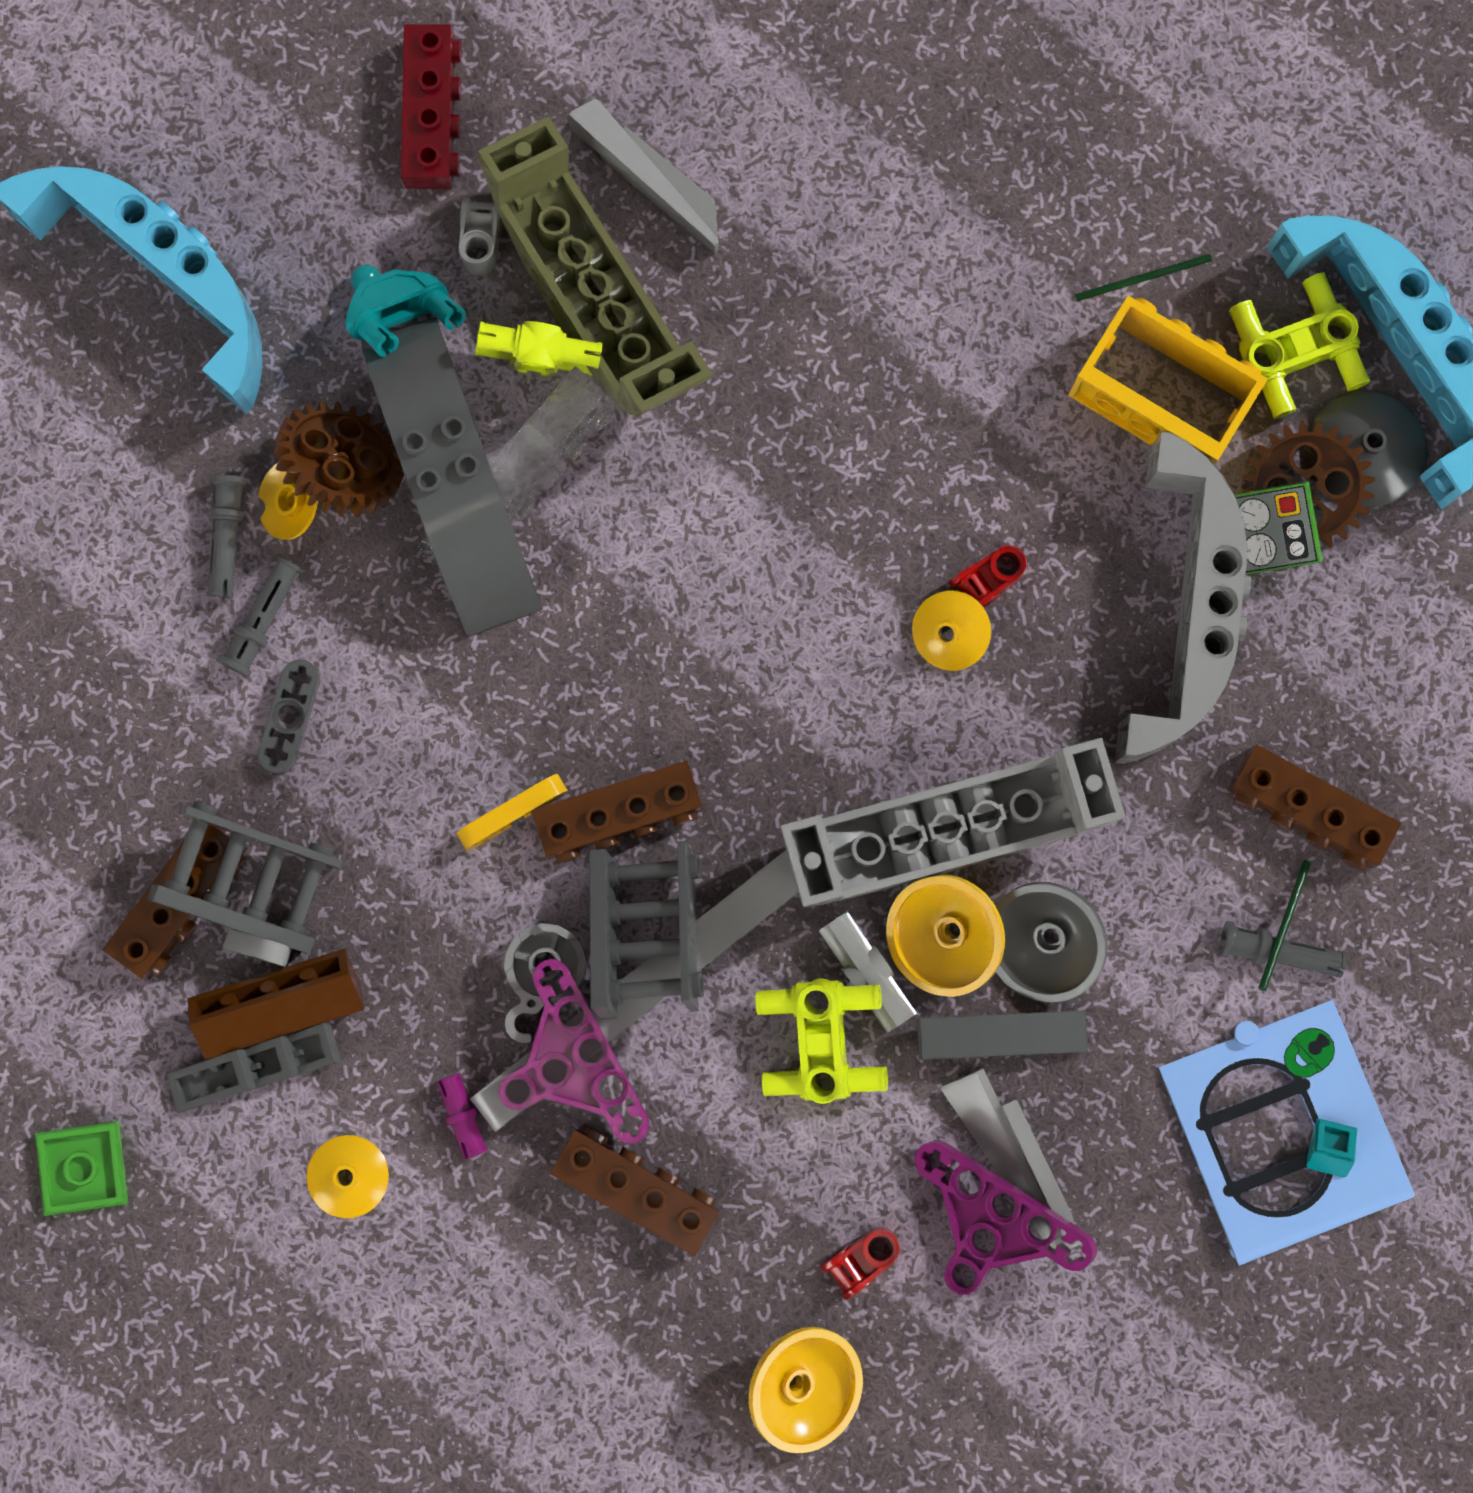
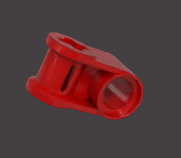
M1012 545L1002 546L978 563L976 562L961 571L948 584L951 588H957L958 591L972 596L985 608L1021 580L1027 566L1026 557L1017 547ZM1003 557L1012 558L1018 565V571L1011 576L1003 575L998 571L996 562Z
M875 1227L867 1231L852 1244L844 1246L820 1267L824 1272L829 1271L843 1290L841 1296L844 1300H848L864 1289L877 1275L897 1260L899 1255L898 1239L890 1229ZM879 1236L888 1238L892 1243L891 1252L883 1258L873 1256L868 1249L872 1239ZM841 1265H844V1266H845V1268H846L847 1271L850 1273V1275L853 1277V1279H851V1278L848 1276V1274L845 1272V1270L842 1268Z

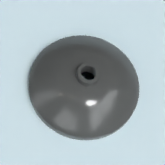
M1356 390L1334 398L1315 417L1309 432H1313L1317 422L1321 421L1324 434H1328L1334 426L1338 427L1336 439L1340 441L1345 436L1351 434L1353 438L1348 446L1350 450L1363 446L1364 451L1357 458L1358 461H1371L1372 463L1369 468L1362 471L1363 476L1375 477V482L1364 485L1365 491L1375 495L1374 499L1362 500L1361 505L1364 507H1378L1392 503L1404 496L1417 483L1426 462V437L1417 416L1401 400L1380 391ZM1369 436L1377 438L1379 448L1370 447L1367 443V438ZM1307 447L1310 468H1312L1316 464L1318 456L1314 449ZM1342 472L1332 473L1326 480V489L1333 495L1343 494L1349 487V478Z
M1032 882L1011 890L997 903L995 907L1000 914L1004 927L1005 948L996 973L1012 990L1035 1001L1061 1002L1082 994L1099 977L1107 957L1106 931L1095 908L1078 892L1057 883ZM1050 928L1055 929L1059 934V939H1051L1047 934V930Z

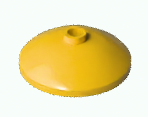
M945 874L921 878L901 891L893 902L888 914L886 937L891 957L900 972L912 984L923 991L944 997L968 994L984 985L994 975L1001 963L1005 948V933L1000 914L991 899L979 887L968 880ZM951 923H954L959 927V935H954L951 933Z
M820 1327L800 1328L787 1333L774 1342L758 1362L749 1388V1410L752 1421L760 1435L776 1448L790 1453L811 1452L826 1446L836 1439L852 1420L862 1394V1369L855 1350L840 1335ZM796 1376V1382L789 1386L791 1380Z

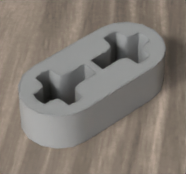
M228 929L222 947L223 949L282 967H286L292 949L287 945Z

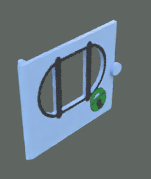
M1333 1000L1258 1028L1251 1021H1242L1234 1028L1233 1039L1158 1067L1231 1246L1230 1254L1236 1259L1238 1266L1414 1197L1410 1181ZM1246 1065H1266L1276 1068L1292 1078L1289 1084L1215 1113H1206V1105L1211 1091L1222 1077L1236 1068ZM1296 1094L1302 1097L1313 1126L1316 1119L1319 1118L1357 1128L1355 1163L1346 1177H1339L1325 1173L1321 1185L1312 1197L1295 1208L1283 1211H1268L1257 1208L1243 1200L1240 1195L1244 1191L1306 1168L1308 1153L1232 1181L1211 1131L1212 1127Z

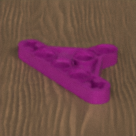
M558 959L542 961L533 972V982L545 1005L528 1063L508 1074L499 1086L498 1094L501 1102L511 1110H522L544 1098L604 1115L614 1135L620 1141L629 1144L640 1142L649 1130L647 1113L569 968ZM549 965L553 971L561 969L564 976L559 979L562 990L565 991L571 986L575 993L574 995L561 998L554 1006L551 1004L549 997L556 996V992L550 984L543 986L540 981L545 976L543 969ZM575 1002L582 1007L584 1015L578 1025L567 1026L560 1020L559 1012L565 1003ZM587 1039L599 1041L603 1047L601 1059L594 1063L584 1061L579 1054V1047L583 1041ZM550 1059H559L566 1066V1076L560 1082H549L543 1076V1065ZM609 1075L618 1077L623 1084L621 1095L615 1099H606L599 1092L600 1081ZM522 1079L529 1085L530 1094L524 1102L515 1103L507 1097L506 1086L511 1080ZM628 1096L634 1102V1104L626 1105L632 1118L640 1116L642 1122L638 1124L639 1133L633 1136L629 1130L622 1133L619 1129V1126L624 1123L620 1111L617 1110L614 1115H611L608 1107L620 1105Z
M933 1140L922 1145L917 1150L915 1166L924 1178L941 1188L956 1245V1250L944 1272L945 1282L952 1292L959 1295H968L976 1291L984 1283L992 1268L1048 1257L1065 1269L1080 1271L1094 1261L1097 1247L1094 1239L1087 1232L956 1148L941 1140ZM938 1150L941 1153L939 1160L948 1167L955 1165L956 1161L960 1164L951 1173L949 1181L945 1176L951 1171L943 1166L931 1169L929 1167L931 1160L926 1156L927 1153L931 1154ZM964 1171H972L980 1179V1188L975 1194L967 1193L961 1188L959 1179ZM1006 1193L1014 1199L1016 1208L1011 1216H1003L997 1212L994 1201L998 1194ZM1042 1216L1049 1221L1051 1233L1048 1238L1039 1239L1032 1234L1030 1222L1033 1217ZM985 1228L993 1233L995 1246L991 1251H983L977 1247L974 1236L978 1229ZM1063 1229L1066 1231V1234L1061 1239L1070 1245L1080 1241L1083 1244L1081 1251L1086 1257L1080 1256L1076 1260H1072L1069 1257L1071 1254L1069 1247L1060 1243L1054 1249L1050 1244L1059 1237L1060 1231ZM965 1263L974 1270L975 1280L971 1286L961 1285L956 1280L954 1271L958 1264Z

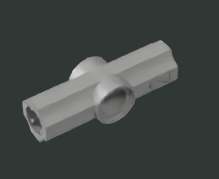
M848 911L818 930L841 964L840 970L843 975L849 979L853 986H881L882 1007L881 1009H871V1011L887 1033L916 1014V1011L892 978L894 973L878 949L874 945L871 947L862 930Z

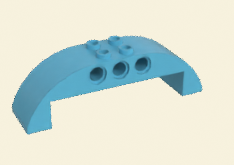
M65 166L41 168L12 176L0 182L1 205L40 241L73 206L229 337L228 341L203 367L202 371L218 391L244 413L248 414L254 406L259 391L263 368L262 342L257 321L243 293L216 257L217 253L208 245V239L192 225L187 229L178 220L179 215L162 200L156 205L133 186L109 174L87 168Z
M1302 216L1290 218L1283 222L1266 248L1286 278L1290 279L1325 256H1328L1457 448L1439 459L1420 475V479L1440 509L1445 508L1473 485V330L1470 323L1464 316L1456 313L1450 304V295L1445 286L1440 282H1436L1421 261L1401 242L1380 229L1357 220L1337 216Z

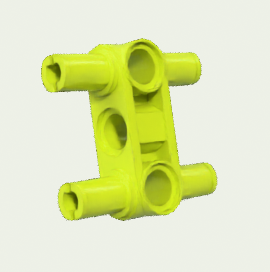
M1325 272L1310 276L1302 282L1315 312L1310 318L1269 333L1263 330L1251 300L1238 303L1229 310L1241 339L1238 350L1242 360L1256 365L1261 370V375L1268 378L1262 391L1274 420L1290 415L1297 410L1284 380L1289 373L1330 358L1331 361L1335 360L1348 392L1359 389L1370 382V378L1357 351L1360 349L1359 344L1361 343L1357 335L1358 321L1354 314L1349 312L1342 303L1337 304ZM1328 325L1340 327L1344 333V339H1337L1331 336L1328 331ZM1254 353L1266 354L1271 360V366L1262 367L1257 364L1254 359Z
M480 321L474 356L479 355L510 361L509 365H513L516 371L522 373L534 371L541 373V376H550V374L557 373V370L560 369L593 376L586 366L598 369L601 357L588 355L584 352L600 355L603 343L567 338V334L563 333L559 326L542 322L525 321L524 324L517 325L516 329Z
M819 978L811 982H798L792 986V989L756 992L755 1005L757 1015L793 1013L794 1017L797 1018L800 1066L796 1071H775L762 1074L764 1097L800 1095V1098L805 1101L812 1100L816 1103L826 1104L834 1099H847V1097H851L852 1092L888 1090V1071L886 1066L850 1068V1065L847 1064L843 1020L845 1011L881 1009L882 993L880 985L844 986L843 982L838 980L829 981L828 979ZM815 990L824 993L828 999V1007L825 1009L815 1008L810 1003L809 993ZM816 1074H829L834 1079L835 1088L832 1090L820 1088L816 1083Z

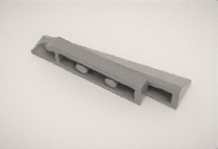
M596 98L568 114L570 130L600 154L601 160L714 254L719 250L715 200L628 127L622 128Z
M979 1068L942 1086V1092L1000 1177L1066 1220L1074 1223L1072 1213L1017 1099H1010L1000 1104L984 1068ZM1042 1216L1033 1217L1031 1222L1043 1239L1048 1238L1051 1233L1049 1221ZM1061 1229L1059 1237L1050 1246L1055 1249L1058 1244L1062 1243L1072 1249L1082 1243L1080 1241L1075 1242L1073 1245L1066 1243L1061 1239L1066 1234V1231Z

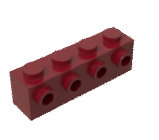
M404 24L401 179L405 189H453V177H460L459 153H453V139H460L461 137L460 115H454V101H461V78L454 77L455 63L462 62L461 39H455L451 24Z

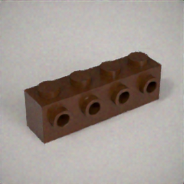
M1257 744L1249 748L1227 791L1235 795L1233 801L1239 806L1253 812L1256 811L1257 807L1271 814L1269 821L1286 831H1291L1295 827L1307 834L1306 842L1323 851H1327L1329 847L1344 854L1341 858L1344 863L1360 871H1364L1365 867L1371 869L1380 866L1402 824Z
M683 761L531 811L547 859L556 858L557 863L561 864L581 857L579 850L595 845L596 850L615 847L620 844L618 837L634 833L635 839L659 832L657 825L672 820L674 826H680L697 820L696 812L702 811L703 808L688 761Z
M211 825L207 827L186 885L190 887L189 896L203 900L205 893L210 894L230 839V835L222 829ZM184 841L152 884L164 886L165 881L171 879ZM244 846L242 855H243V854L245 853V851L248 849V848L245 847V846ZM242 855L234 877L239 873L247 860ZM152 884L102 949L132 973L145 980H150L153 975L159 978L167 970L173 960L169 956L170 952L178 942L181 944L186 943L198 926L193 922L196 919L195 916L148 901L147 897Z
M346 948L187 998L189 1026L206 1060L364 1010L361 985Z
M589 1126L586 1127L584 1132L575 1129L550 1174L689 1254L696 1256L720 1212L719 1209L713 1207L716 1199L696 1187L692 1193L678 1187L680 1178L661 1167L657 1169L656 1173L643 1167L641 1164L645 1158L624 1146L620 1153L605 1144L609 1138Z

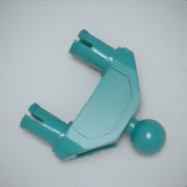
M366 264L358 266L351 275L350 282L355 293L347 312L346 331L356 340H365L380 357H386V352L392 353L399 345L398 337L391 333L388 328L424 314H433L448 330H454V326L451 323L458 328L466 318L465 310L448 297L447 287L438 278L429 273L391 270L380 275L375 267Z

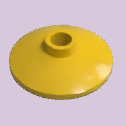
M276 463L267 472L260 486L258 497L265 504V511L260 520L266 531L273 537L282 540H292L302 535L309 528L316 514L318 501L309 506L307 505L309 495L304 493L295 496L294 491L297 485L295 483H283L287 472L277 471Z
M942 591L930 596L919 606L913 619L912 635L917 650L927 662L943 670L957 671L972 666L986 653L991 640V623L984 607L972 596L960 591ZM944 626H948L953 630L954 636L952 640H947L943 637L942 628Z
M343 1135L326 1141L315 1151L307 1168L306 1179L309 1193L319 1208L335 1217L355 1218L368 1213L378 1205L386 1192L389 1173L383 1154L372 1142L359 1136ZM343 1169L349 1170L353 1175V1180L349 1185H343L339 1181L338 1176Z

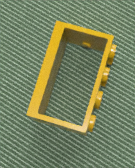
M1128 295L1077 376L1068 396L1151 446L1161 432L1172 433L1191 444L1215 465L1268 378L1261 375V370L1253 363L1246 360H1240L1239 362L1227 355L1226 349L1218 342L1211 339L1204 341L1192 334L1191 328L1186 323L1175 318L1169 320L1156 312V307L1149 301L1139 297L1134 299ZM1119 328L1241 400L1238 408H1235L1229 416L1228 424L1218 441L1095 368L1105 350L1109 351L1116 339L1115 334Z

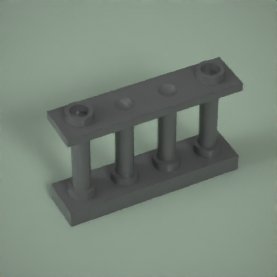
M194 801L193 807L180 806L178 814L191 818L192 822L171 879L166 880L164 886L152 884L147 900L236 931L287 945L292 950L310 954L315 938L304 935L306 927L303 924L324 866L341 868L343 861L332 857L334 850L313 842L310 843L309 848H305L216 816L217 808L198 801ZM211 825L230 832L231 836L210 894L205 893L203 900L189 896L190 887L186 885L207 827ZM250 839L270 846L250 905L249 907H244L243 912L239 913L227 909L229 901L226 900L246 841ZM287 852L309 861L288 920H283L280 927L266 922L268 914L264 912L285 853Z
M686 841L677 842L678 860L622 866L613 860L606 849L589 850L591 1009L601 1020L617 1018V1005L622 1004L623 1000L681 995V1001L690 1012L698 1011V997L704 996L703 976L701 972H697L695 879L701 877V863L699 855L692 852ZM678 876L679 899L620 904L619 901H616V887L621 886V882ZM679 915L680 938L621 944L620 940H616V925H621L622 921ZM680 955V978L621 983L620 979L617 980V965H621L622 960Z

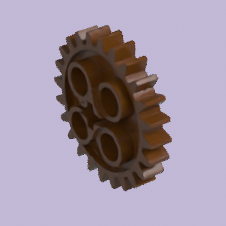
M320 401L316 410L307 403L302 412L295 409L290 419H284L274 441V444L277 446L273 452V457L279 459L276 470L287 472L283 483H295L297 485L294 491L295 496L304 493L309 495L307 505L311 506L319 501L322 503L324 513H327L331 506L336 507L340 517L344 516L347 509H350L355 517H359L363 508L370 514H374L377 506L385 508L389 499H393L397 493L404 473L401 472L403 468L395 446H390L393 442L391 435H383L381 433L384 424L382 422L375 425L369 423L370 413H366L362 417L357 416L355 406H352L348 412L342 410L340 402L335 403L333 410L329 409L324 401Z
M1300 421L1299 433L1293 434L1292 430L1285 425V437L1281 440L1276 435L1269 434V439L1272 443L1269 449L1259 444L1256 446L1262 458L1260 460L1248 459L1247 462L1256 469L1255 474H1245L1242 478L1253 483V488L1247 489L1242 493L1267 489L1272 481L1279 478L1287 480L1290 484H1296L1297 482L1280 470L1279 465L1281 463H1286L1306 480H1310L1313 476L1318 479L1315 484L1316 488L1338 506L1335 511H1332L1311 494L1313 504L1318 505L1323 512L1322 519L1317 524L1319 540L1323 539L1325 544L1332 548V535L1337 533L1342 539L1347 540L1348 536L1344 529L1347 525L1357 529L1361 527L1354 518L1357 513L1369 515L1370 511L1361 503L1362 500L1374 499L1375 495L1365 491L1364 485L1375 482V477L1363 476L1362 471L1369 468L1372 463L1371 461H1358L1357 458L1364 451L1363 446L1350 450L1348 446L1353 438L1351 434L1345 436L1341 441L1336 439L1338 435L1337 426H1334L1328 434H1324L1322 422L1318 421L1314 431L1308 432L1305 422ZM1304 447L1314 449L1318 456L1316 464L1307 470L1298 468L1294 462L1296 452ZM1335 472H1342L1349 478L1347 491L1340 495H1333L1326 489L1328 476Z

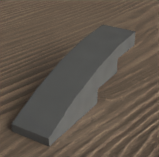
M1086 1011L917 1018L919 1060L1088 1052Z
M327 1022L245 1049L236 1050L167 1073L166 1075L177 1113H181L314 1071L342 1060L331 1023Z

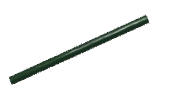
M1210 254L1080 292L1075 294L1078 302L1211 262L1212 257Z
M1304 860L1260 981L1258 989L1261 991L1267 990L1311 865V862Z

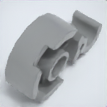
M541 923L528 927L513 938L506 950L504 970L508 983L517 996L520 997L521 1002L508 1012L505 1019V1028L509 1036L517 1042L531 1043L534 1040L532 1034L520 1032L517 1027L518 1018L526 1013L538 1015L545 1006L533 982V972L536 969L535 964L538 958L545 959L547 953L554 955V959H558L569 968L579 989L586 979L588 961L585 949L573 933L559 925ZM561 969L555 972L549 971L546 977L540 979L543 986L550 984L557 994L556 996L549 997L552 1005H555L563 997L575 994L571 986L565 991L562 990L559 984V979L564 976Z

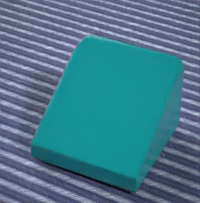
M1317 1118L1309 1147L1307 1168L1339 1177H1346L1355 1163L1357 1128Z

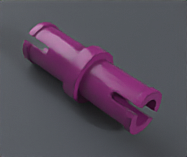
M457 1073L436 1081V1085L439 1088L448 1116L445 1117L447 1126L452 1125L462 1153V1159L465 1160L488 1151V1148L485 1146L475 1118L478 1115L477 1108L471 1106L461 1078L462 1075Z

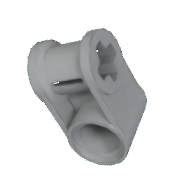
M464 196L460 213L459 254L467 272L474 276H485L491 273L496 266L503 222L495 203L471 201L470 197ZM476 248H483L488 251L481 259L469 257L470 252Z

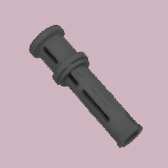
M211 475L210 482L214 484L213 504L212 508L208 509L209 520L213 521L207 596L233 598L237 527L239 523H242L245 515L241 511L242 487L247 485V479L233 475Z
M281 557L277 558L272 572L259 592L244 623L235 625L233 629L235 635L225 654L219 655L216 660L223 666L248 678L252 673L249 668L259 649L266 647L268 643V637L265 634L281 607L296 575L301 570L297 565ZM280 583L265 612H262L276 584ZM257 620H260L257 628L254 629L253 627L255 623L257 622ZM244 644H248L247 647L245 648V650H244V652H243L241 658H240V659H237V657H238L239 653L241 652V650H242Z
M1226 921L1222 929L1218 954L1220 957L1225 958L1230 954L1252 959L1253 964L1256 965L1265 964L1269 959L1276 937H1272V933L1267 929L1260 928L1259 931L1235 927L1234 922ZM1284 940L1276 963L1341 978L1344 974L1342 970L1346 969L1347 953Z

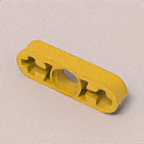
M558 774L552 775L464 826L456 834L466 851L473 850L512 827L511 823L518 818L524 816L526 819L531 816V810L549 805L568 793V790Z

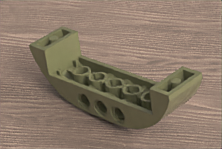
M549 116L478 150V157L488 188L520 259L560 326L567 334V337L603 343L600 355L584 352L588 355L601 357L599 368L586 367L606 394L629 415L640 416L712 379L713 374L693 342L690 341L681 347L678 345L569 173V147Z

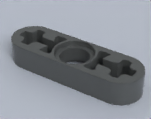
M303 659L291 661L283 669L258 750L259 763L265 770L273 774H284L294 767L320 685L319 671L309 661ZM302 668H307L306 674L311 677L310 684L303 683L299 691L300 697H307L305 704L293 698H284L286 691L294 695L296 683L291 679L292 673L299 674ZM287 706L297 707L301 714L299 723L293 728H284L279 723V714ZM276 729L283 735L295 736L293 743L286 739L284 740L282 751L288 755L287 760L279 761L277 766H272L273 760L267 756L269 750H276L280 738L272 737L273 731Z

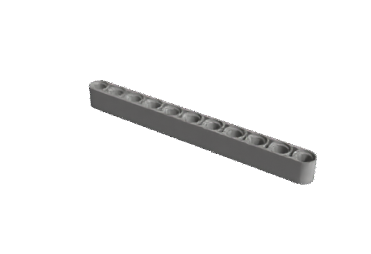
M787 850L696 920L697 972L727 951L731 945L750 933L764 919L778 911L799 893ZM680 955L648 958L620 981L621 983L680 978ZM667 996L623 1000L622 1004L617 1005V1018L601 1020L592 1009L591 1011L609 1042L633 1025L642 1015L647 1014L661 1003ZM583 1010L566 1022L565 1025H578L583 1019ZM596 1039L583 1041L579 1047L580 1057L587 1061L602 1049V1044ZM531 1051L470 1098L494 1132L502 1128L515 1115L517 1116L525 1110H511L501 1102L498 1093L502 1080L508 1074L528 1063ZM559 1059L548 1060L542 1069L545 1079L552 1083L563 1080L567 1072L565 1064ZM514 1079L507 1084L506 1095L509 1100L521 1103L529 1097V1085L524 1080Z

